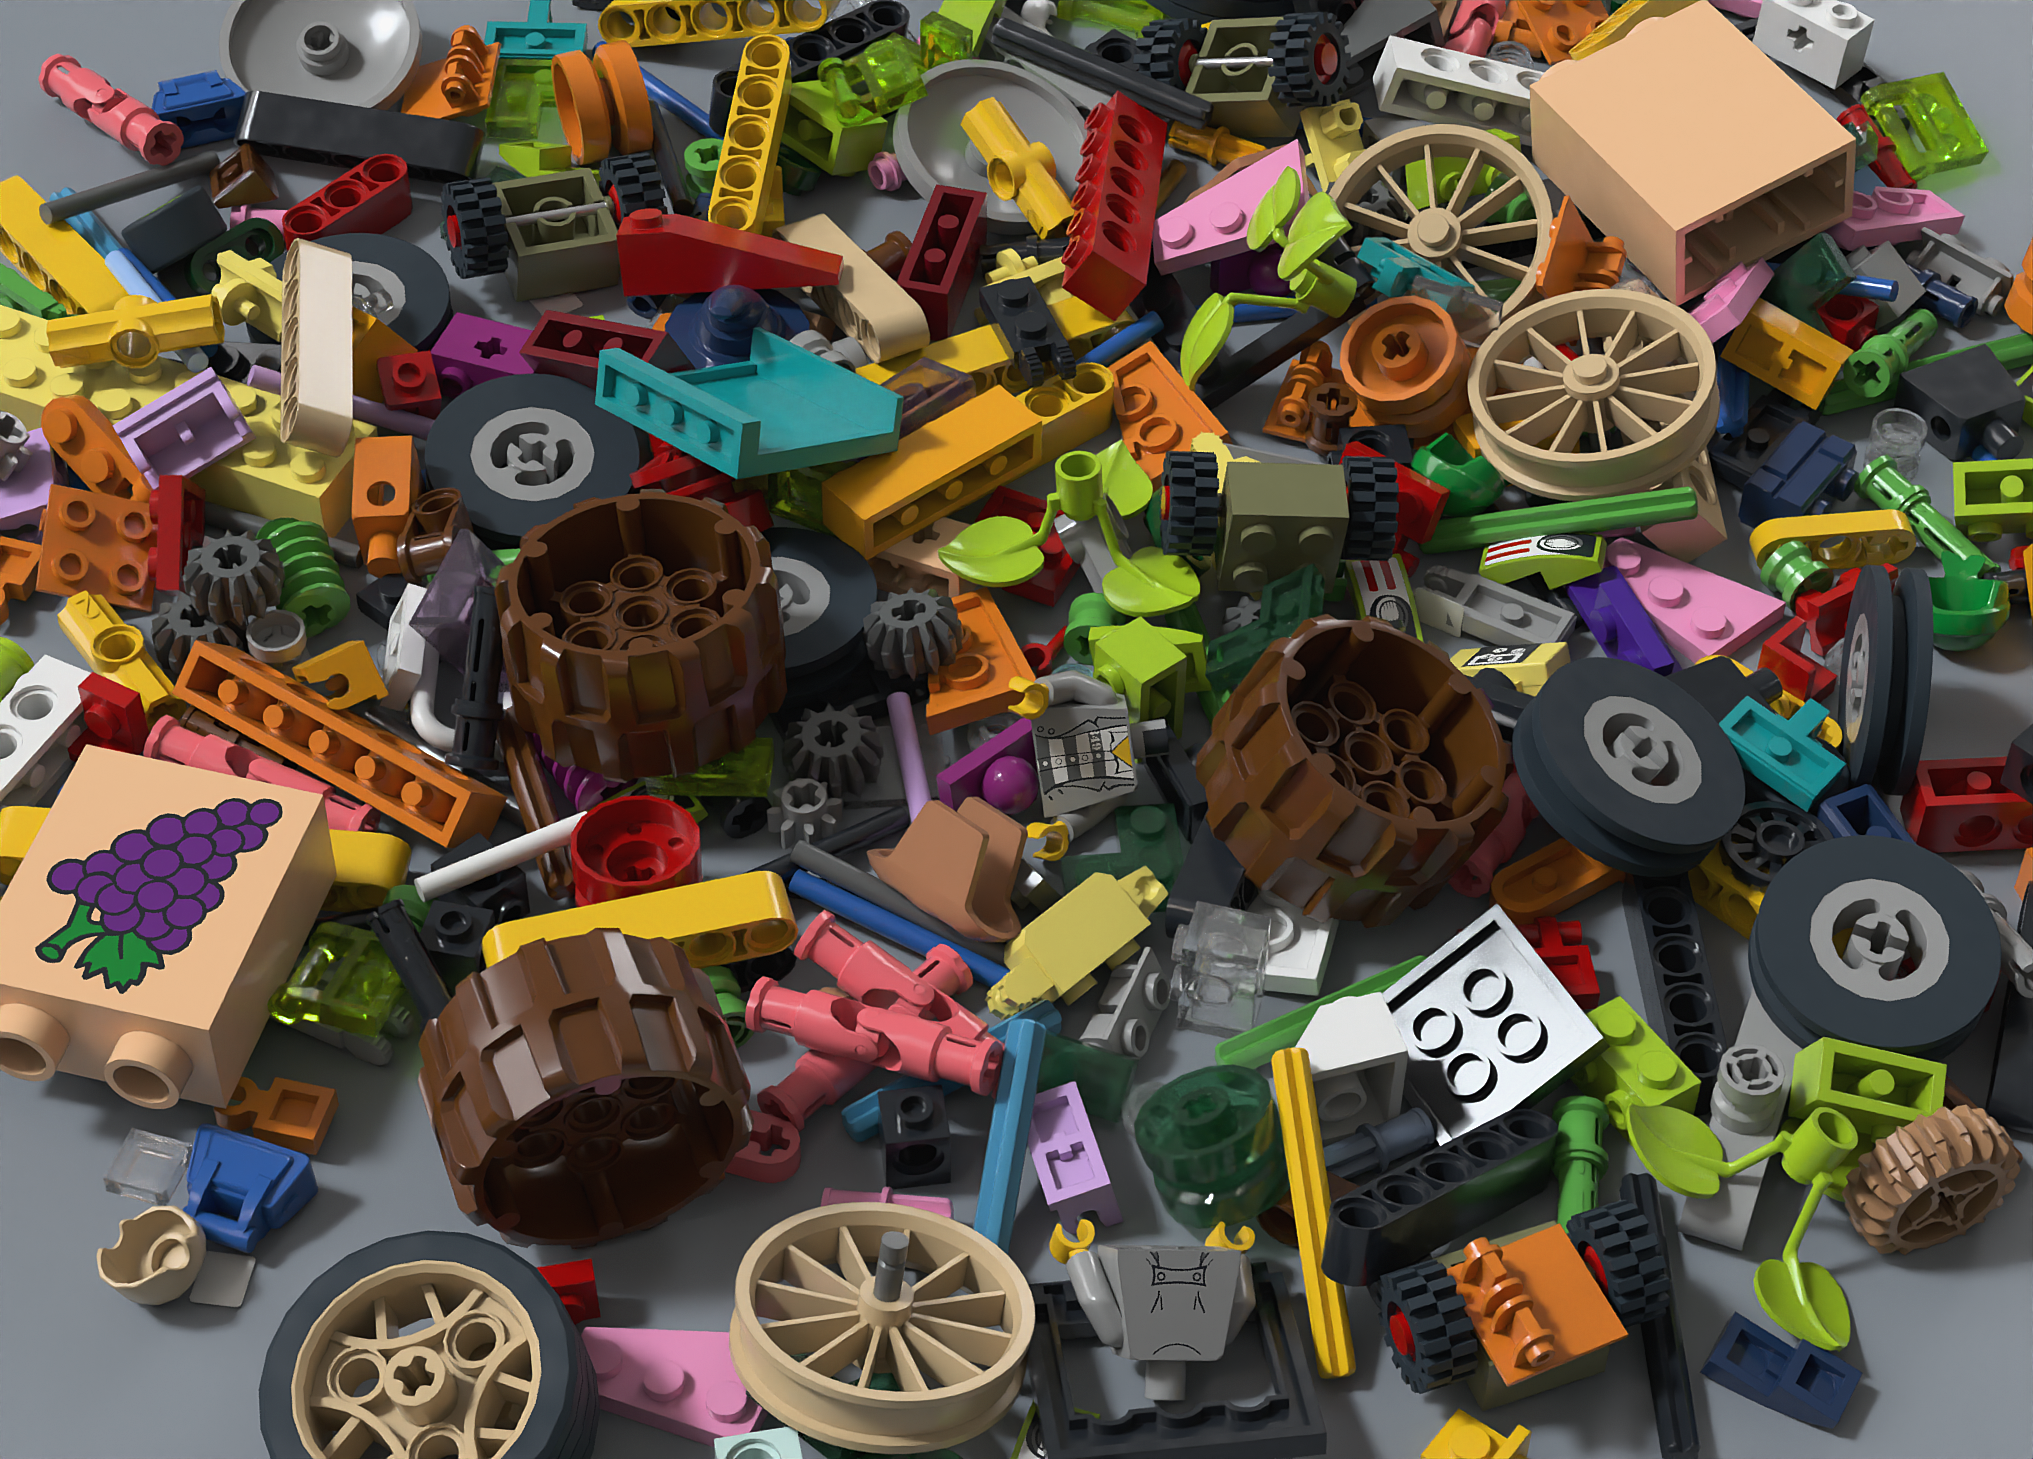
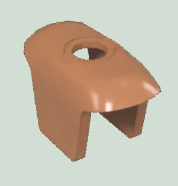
M967 797L957 812L939 800L927 801L895 849H873L866 852L870 865L881 881L901 893L912 904L944 922L961 935L977 942L998 943L1013 939L1020 934L1022 930L1021 924L1011 906L1010 897L1028 831L1024 826L981 798Z

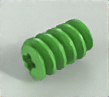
M278 518L267 521L258 531L256 538L258 540H271L272 546L279 555V560L283 562L285 571L284 588L281 589L280 605L275 606L276 610H287L298 615L303 620L307 638L314 637L326 629L337 625L347 616L351 604L349 594L345 591L344 580L339 573L338 563L334 560V552L329 545L327 532L321 525L311 521H299L294 518Z

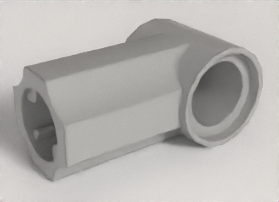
M1103 493V499L1107 501V512L1120 550L1127 559H1130L1133 553L1126 541L1129 538L1126 525L1113 500L1107 493ZM1065 514L1055 518V527L1066 551L1076 564H1081L1094 592L1103 593L1102 581L1104 576L1111 570L1118 568V566L1112 560L1097 515L1086 521H1074L1066 517Z

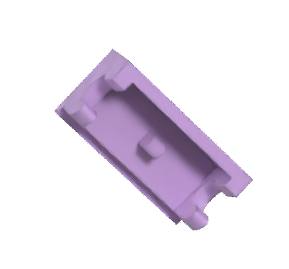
M212 367L112 425L141 474L144 473L153 490H159V475H183L189 479L256 438L230 392Z
M41 427L27 432L30 437L24 447L32 452V456L21 472L12 471L6 481L0 479L1 531L18 529L25 524L35 525L38 527L35 531L23 533L17 536V540L42 545L43 532L39 531L40 518L43 509H47L50 485L56 484L69 487L67 463L50 446L43 435Z
M1073 1081L1036 1094L1028 1146L1050 1212L1057 1210L1064 1230L1071 1234H1077L1076 1229L1079 1224L1077 1216L1090 1210L1097 1211L1099 1220L1106 1227L1123 1222L1076 1082Z

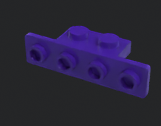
M1616 566L1605 567L1602 572L1566 584L1565 591L1607 658L1624 660L1640 665L1663 677L1683 670Z

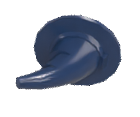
M726 285L714 292L694 293L675 307L665 324V332L670 334L696 369L750 361L753 328L761 327L787 341H790L794 336L803 331L810 330L809 321L800 306L781 292L774 289H751L741 285Z

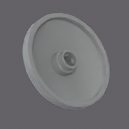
M234 0L224 17L219 36V56L225 77L231 79L245 92L263 91L380 110L391 108L409 88L419 68L423 48L420 21L412 0Z
M957 60L941 64L923 73L908 88L901 101L894 120L893 144L898 163L904 175L928 203L936 184L986 192L987 232L1007 235L1036 233L1013 199L1008 201L1001 200L993 192L987 177L988 163L960 125L966 112L973 109L979 101L994 97L997 102L1003 104L1030 143L1039 141L1046 145L1054 157L1057 173L1056 180L1070 200H1073L1079 183L1075 181V177L1083 162V156L1079 152L1087 138L1088 131L1084 129L1085 120L1079 111L1059 90L1029 71L992 60Z

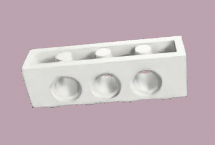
M1390 35L1373 75V83L1380 111L1435 124L1469 126L1483 131L1496 128L1520 136L1521 144L1532 146L1530 85L1539 81L1545 72Z
M44 655L28 673L23 674L17 680L12 691L0 702V811L9 806L34 807L74 762L69 758L67 748L88 728L84 720V711L77 686L91 674L90 672Z

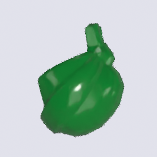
M1447 432L1427 447L1421 446L1411 463L1413 471L1451 490L1441 514L1443 517L1457 518L1482 514L1488 506L1493 505L1504 494L1505 487L1511 484L1501 476L1485 457L1480 455L1474 459Z
M1943 551L1941 553L1945 572L1944 577H1928L1933 603L1934 646L1944 650L1962 652L1978 649L1991 640L1996 632L2006 624L2010 613L2007 582L1979 579L1978 577L1987 558L1980 555H1970L1965 560H1962L1959 555L1950 551Z

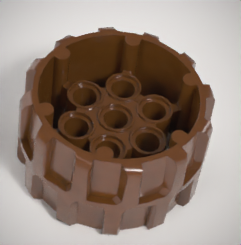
M640 489V494H628L606 499L592 497L573 504L572 510L547 524L535 525L521 538L520 552L514 562L502 567L498 574L494 591L513 711L521 728L524 731L538 734L541 739L543 753L562 767L578 766L603 774V778L606 781L627 783L633 778L660 777L673 774L674 779L697 774L699 767L717 760L731 751L739 754L754 743L756 739L755 730L761 725L768 713H777L783 704L787 694L784 662L786 658L784 620L778 578L773 572L770 545L754 525L744 527L737 519L729 515L728 508L724 503L705 497L703 500H697L690 497L666 494L663 489Z
M1325 614L1304 620L1290 638L1282 637L1270 643L1213 718L1212 735L1197 754L1196 779L1205 788L1209 808L1205 819L1214 838L1226 844L1238 862L1246 869L1243 875L1260 891L1270 890L1290 904L1303 909L1302 916L1321 923H1325L1329 918L1346 921H1361L1365 928L1391 925L1408 906L1413 910L1426 907L1499 825L1508 808L1509 798L1502 792L1504 781L1514 770L1512 748L1510 744L1503 742L1500 729L1491 712L1494 708L1492 701L1482 688L1476 689L1471 681L1450 662L1447 652L1430 640L1426 644L1413 636L1395 629L1385 619L1367 615L1362 620H1337Z
M595 928L586 934L550 941L541 938L521 945L513 955L495 963L481 973L472 972L455 986L456 995L446 1005L438 1018L428 1020L419 1041V1048L425 1066L420 1068L418 1085L458 1208L476 1226L488 1223L492 1228L499 1231L501 1238L510 1245L528 1248L532 1244L570 1245L572 1249L597 1246L599 1241L612 1239L637 1230L647 1231L668 1221V1216L677 1212L697 1197L711 1193L725 1179V1170L735 1154L748 1146L754 1124L747 1103L750 1099L751 1085L711 980L701 969L691 968L683 948L662 936L645 939L622 934L620 928Z

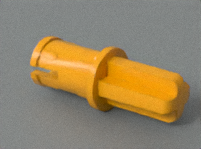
M1174 121L1169 132V136L1177 137L1176 139L1170 138L1168 140L1169 147L1206 158L1208 164L1214 167L1218 163L1228 165L1236 158L1267 150L1265 146L1230 135L1229 129L1224 126L1218 129L1206 126L1204 130H1196Z

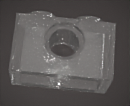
M1197 901L1190 925H1178L1172 948V961L1181 962V964L1177 963L1175 966L1169 991V1000L1179 1002L1177 1028L1227 1039L1255 1028L1265 991L1271 927L1270 916Z

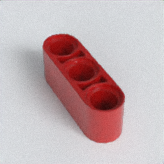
M392 154L375 155L290 208L282 218L287 251L296 238L312 241L323 237L348 233L382 235L405 220L413 209L406 162L401 157Z

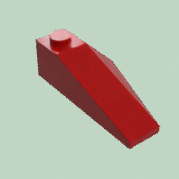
M641 209L632 212L629 217L623 218L616 234L624 297L714 292L726 285H741L751 289L839 285L844 268L843 256L680 214L662 215V211L658 209Z

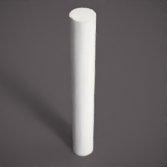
M583 811L414 879L417 893L420 899L426 902L570 844L572 831L580 818L587 812Z

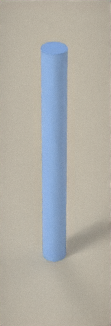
M115 250L106 256V267L129 295H143L150 297L157 303L162 302L121 251ZM200 347L174 350L191 372L203 371L208 365V357Z

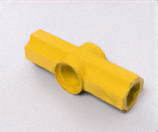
M994 97L979 101L973 109L965 113L960 125L988 163L987 177L993 192L1001 200L1008 201L1013 199L1041 240L1068 237L1066 230L1073 219L1074 209L1071 208L1072 201L1056 180V164L1050 150L1039 141L1030 143L1003 104L997 102Z
M212 294L159 303L143 295H129L121 298L115 304L113 310L48 320L46 334L49 343V353L55 367L67 368L115 360L125 367L143 368L151 365L157 359L158 354L162 352L224 343L225 329L217 296L213 297Z
M85 590L68 598L64 609L57 614L60 629L91 669L103 677L140 693L149 733H151L156 722L165 715L179 721L187 710L186 702L172 694L175 686L146 651L141 632L134 626L125 624L102 594L93 595Z

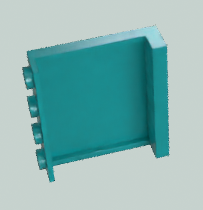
M761 327L753 328L750 361L667 373L620 348L600 350L595 405L735 479L897 451L904 401L903 396Z

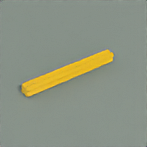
M1286 1048L1276 1051L1272 1056L1271 1062L1317 1370L1319 1376L1324 1379L1343 1378L1355 1373L1356 1362L1344 1285L1330 1280L1321 1269L1331 1197L1309 1053L1305 1048Z

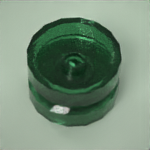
M1235 1064L1207 1066L1183 1074L1162 1086L1141 1106L1134 1122L1136 1142L1146 1166L1153 1172L1155 1188L1165 1211L1177 1223L1197 1229L1215 1228L1222 1221L1225 1223V1227L1250 1220L1274 1206L1290 1189L1278 1105L1269 1082L1255 1069Z

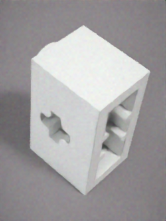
M1763 0L1752 43L1763 53L1835 90L1862 69L1875 19L1857 11L1854 6L1837 0Z

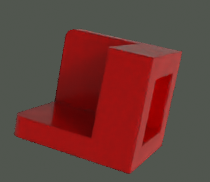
M1795 616L1763 643L1757 670L1762 667L1770 669L1780 680L1783 690L1805 703L1812 698L1820 704L1834 692L1838 675L1800 652L1807 622L1799 616Z

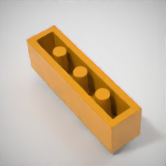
M997 385L901 438L898 441L897 451L869 456L853 466L835 473L831 478L822 482L823 524L840 540L859 552L867 561L1041 462L1042 420L1001 385Z

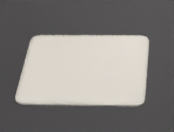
M574 293L529 300L542 316L546 310L568 313L583 306V303Z
M1418 587L1416 589L1415 604L1419 621L1453 636L1460 637L1464 607ZM1447 613L1450 617L1453 627L1446 624Z
M207 1251L203 1265L196 1277L190 1301L219 1306L240 1307L254 1268L255 1257Z

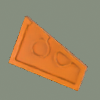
M1152 341L1147 342L1107 367L1114 377L1113 404L1123 435L1122 441L1136 463L1148 475L1152 483L1153 493L1162 486L1161 476L1162 472H1164L1163 462L1167 451L1190 452L1192 438H1196L1201 431L1203 433L1214 432L1215 435H1220L1219 438L1223 440V443L1233 445L1228 431L1196 393L1189 389V386L1185 384L1180 374Z
M987 587L951 598L954 607L957 609L958 618L962 623L964 635L962 639L963 649L956 653L954 664L939 666L937 675L928 673L930 697L929 704L926 705V721L930 736L996 714L1010 712L1008 706L1020 704L1025 697V693L1009 688L1011 678L1019 676L1033 682L1036 680L1033 671Z

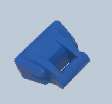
M217 70L158 82L159 92L154 94L152 109L158 114L160 120L173 122L180 128L184 137L181 149L235 137L246 92L231 79L220 78Z
M209 1123L199 1125L186 1175L187 1191L190 1196L188 1206H185L183 1211L201 1224L206 1240L251 1253L258 1241L264 1238L271 1228H281L317 1194L318 1186L310 1159L303 1153ZM221 1211L239 1217V1220L234 1221L219 1216L218 1213Z

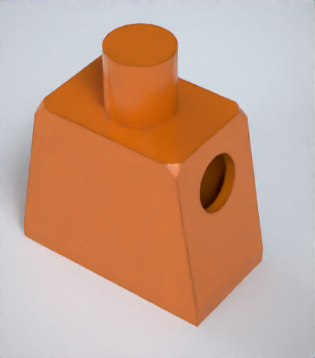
M412 435L356 438L352 522L363 562L367 565L368 572L377 578H382L387 574L401 573L397 557L398 536L404 530L414 501L427 493ZM385 484L394 488L395 497L393 500L384 501Z

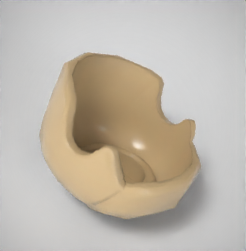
M174 1205L152 1206L134 1219L121 1220L119 1223L120 1237L116 1245L110 1249L99 1248L96 1258L99 1277L130 1301L149 1305H161L179 1298L195 1281L207 1254L206 1237L201 1224Z

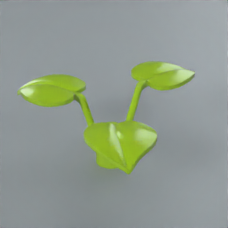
M1289 166L1283 170L1276 183L1258 203L1248 225L1247 244L1250 249L1261 252L1274 239L1276 243L1284 248L1278 264V276L1285 281H1290V289L1296 292V298L1229 293L1224 298L1218 293L1212 294L1192 318L1182 342L1180 357L1181 373L1185 384L1195 393V385L1198 378L1217 356L1231 332L1234 321V307L1236 305L1248 304L1290 308L1303 314L1312 306L1334 318H1338L1344 314L1354 298L1357 288L1356 279L1316 260L1329 246L1352 229L1351 224L1340 213L1334 199L1329 194L1318 192L1313 195L1294 219L1288 238L1285 235L1283 226L1295 214L1301 193L1299 175L1295 169Z
M1122 440L1096 455L1087 451H1072L1062 455L1056 461L1057 492L1047 495V509L1041 527L1036 534L1033 535L1031 527L1022 520L1007 516H997L970 525L960 532L951 543L938 549V556L941 562L953 573L967 581L989 587L1013 586L1031 579L1043 569L1044 556L1037 547L1046 543L1058 510H1062L1066 517L1074 521H1086L1097 515L1112 560L1118 566V568L1108 572L1102 581L1104 598L1112 608L1133 617H1153L1189 607L1194 601L1197 602L1200 597L1199 579L1192 567L1179 555H1164L1162 548L1149 546L1139 549L1130 559H1127L1120 550L1107 512V501L1103 499V493H1107L1113 500L1123 520L1133 518L1145 511L1153 494L1152 483L1148 475L1133 459Z
M1631 1103L1627 1107L1625 1117L1628 1134L1635 1152L1646 1169L1658 1181L1679 1194L1696 1199L1712 1198L1720 1188L1719 1176L1730 1178L1778 1152L1784 1154L1782 1166L1792 1179L1804 1185L1813 1184L1782 1255L1784 1262L1775 1259L1763 1261L1755 1271L1753 1279L1754 1290L1764 1311L1781 1328L1801 1340L1804 1338L1817 1347L1841 1352L1850 1340V1316L1846 1299L1836 1280L1824 1267L1813 1262L1799 1263L1798 1249L1823 1194L1835 1200L1846 1202L1842 1195L1843 1189L1848 1184L1846 1176L1852 1169L1859 1167L1858 1158L1862 1154L1872 1152L1873 1142L1871 1141V1134L1856 1131L1852 1123L1838 1111L1828 1107H1819L1806 1120L1796 1117L1786 1120L1780 1126L1777 1137L1772 1142L1733 1162H1723V1150L1719 1140L1699 1118L1669 1106L1653 1105L1641 1107Z

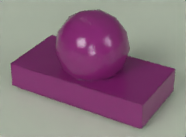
M1278 243L1268 245L1261 252L1250 250L1211 261V290L1213 293H1218L1223 297L1229 293H1238L1248 289H1252L1258 295L1285 297L1293 292L1290 289V281H1285L1278 276V264L1284 248Z
M1026 718L1020 719L936 775L940 801L956 812L967 797H979L1008 815L1026 811L1037 799L1040 785L1031 720Z

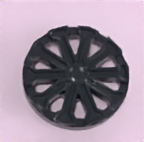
M1759 801L1744 805L1736 824L1719 841L1718 849L1724 866L1728 865L1731 868V874L1735 879L1748 887L1752 884L1760 887V892L1766 893L1775 875L1793 857L1807 848L1834 839V837L1821 820L1800 807L1777 801ZM1761 817H1767L1768 821L1764 822ZM1789 821L1796 822L1798 826L1795 827L1794 825L1790 824ZM1805 839H1817V841H1805ZM1768 868V874L1761 872Z

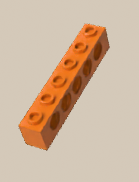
M195 640L172 691L173 695L446 848H456L478 832L489 840L508 798L347 708L340 710L328 708L326 704L331 699L233 646Z

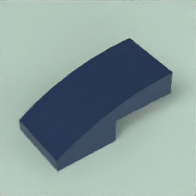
M1736 1311L1726 1322L1700 1373L1720 1385L1764 1407L1792 1418L1831 1429L1838 1424L1863 1374L1826 1349L1817 1347L1804 1338L1793 1348Z

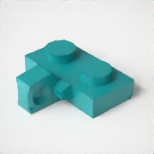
M530 0L527 22L487 21L484 43L485 45L496 42L501 44L497 70L551 71L552 58L557 54L581 50L586 55L588 43L587 23H553V16H551L550 10L551 0Z
M1386 237L1365 238L1357 255V258L1373 266L1370 274L1378 280L1373 283L1372 288L1390 298L1402 297L1409 290L1415 293V296L1436 302L1445 310L1446 307L1467 306L1475 290L1474 285Z
M1746 696L1719 723L1731 742L1741 767L1806 812L1836 783L1846 766L1845 762L1822 747L1823 744L1816 740L1822 731L1821 726L1825 718L1830 714V711L1812 698L1787 720L1780 714L1775 715L1749 696Z

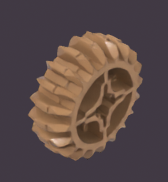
M1961 1105L1950 1111L1947 1107H1941L1931 1116L1925 1117L1919 1114L1914 1122L1904 1127L1896 1126V1131L1886 1139H1877L1875 1142L1876 1148L1872 1152L1862 1154L1858 1158L1859 1167L1852 1169L1846 1176L1848 1184L1843 1189L1842 1195L1846 1201L1844 1206L1851 1215L1849 1220L1858 1234L1864 1236L1870 1246H1874L1880 1254L1892 1253L1898 1250L1903 1255H1907L1913 1249L1922 1248L1924 1250L1932 1245L1945 1243L1958 1234L1965 1236L1966 1230L1975 1223L1985 1222V1215L1990 1210L2000 1208L2004 1203L2002 1196L2012 1192L2016 1186L2014 1179L2021 1171L2017 1162L2019 1156L2012 1147L2014 1142L2004 1127L1999 1126L1993 1117H1989L1983 1108L1970 1109L1967 1105Z

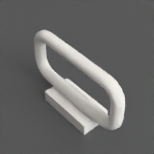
M454 574L438 576L426 588L408 583L389 621L383 683L389 695L380 699V706L401 712L404 710L408 700L411 699V722L419 736L431 746L448 753L452 752L455 729L444 726L434 715L445 600L448 597H459L474 601V585L495 587L496 585L466 575L455 576ZM506 672L503 695L504 709L512 706ZM496 740L494 758L503 761Z

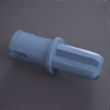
M1415 1107L1405 1114L1376 1126H1372L1369 1123L1361 1124L1356 1128L1355 1135L1323 1147L1326 1171L1345 1180L1369 1170L1378 1174L1388 1169L1389 1162L1422 1148L1431 1147L1435 1141L1432 1123L1423 1110Z

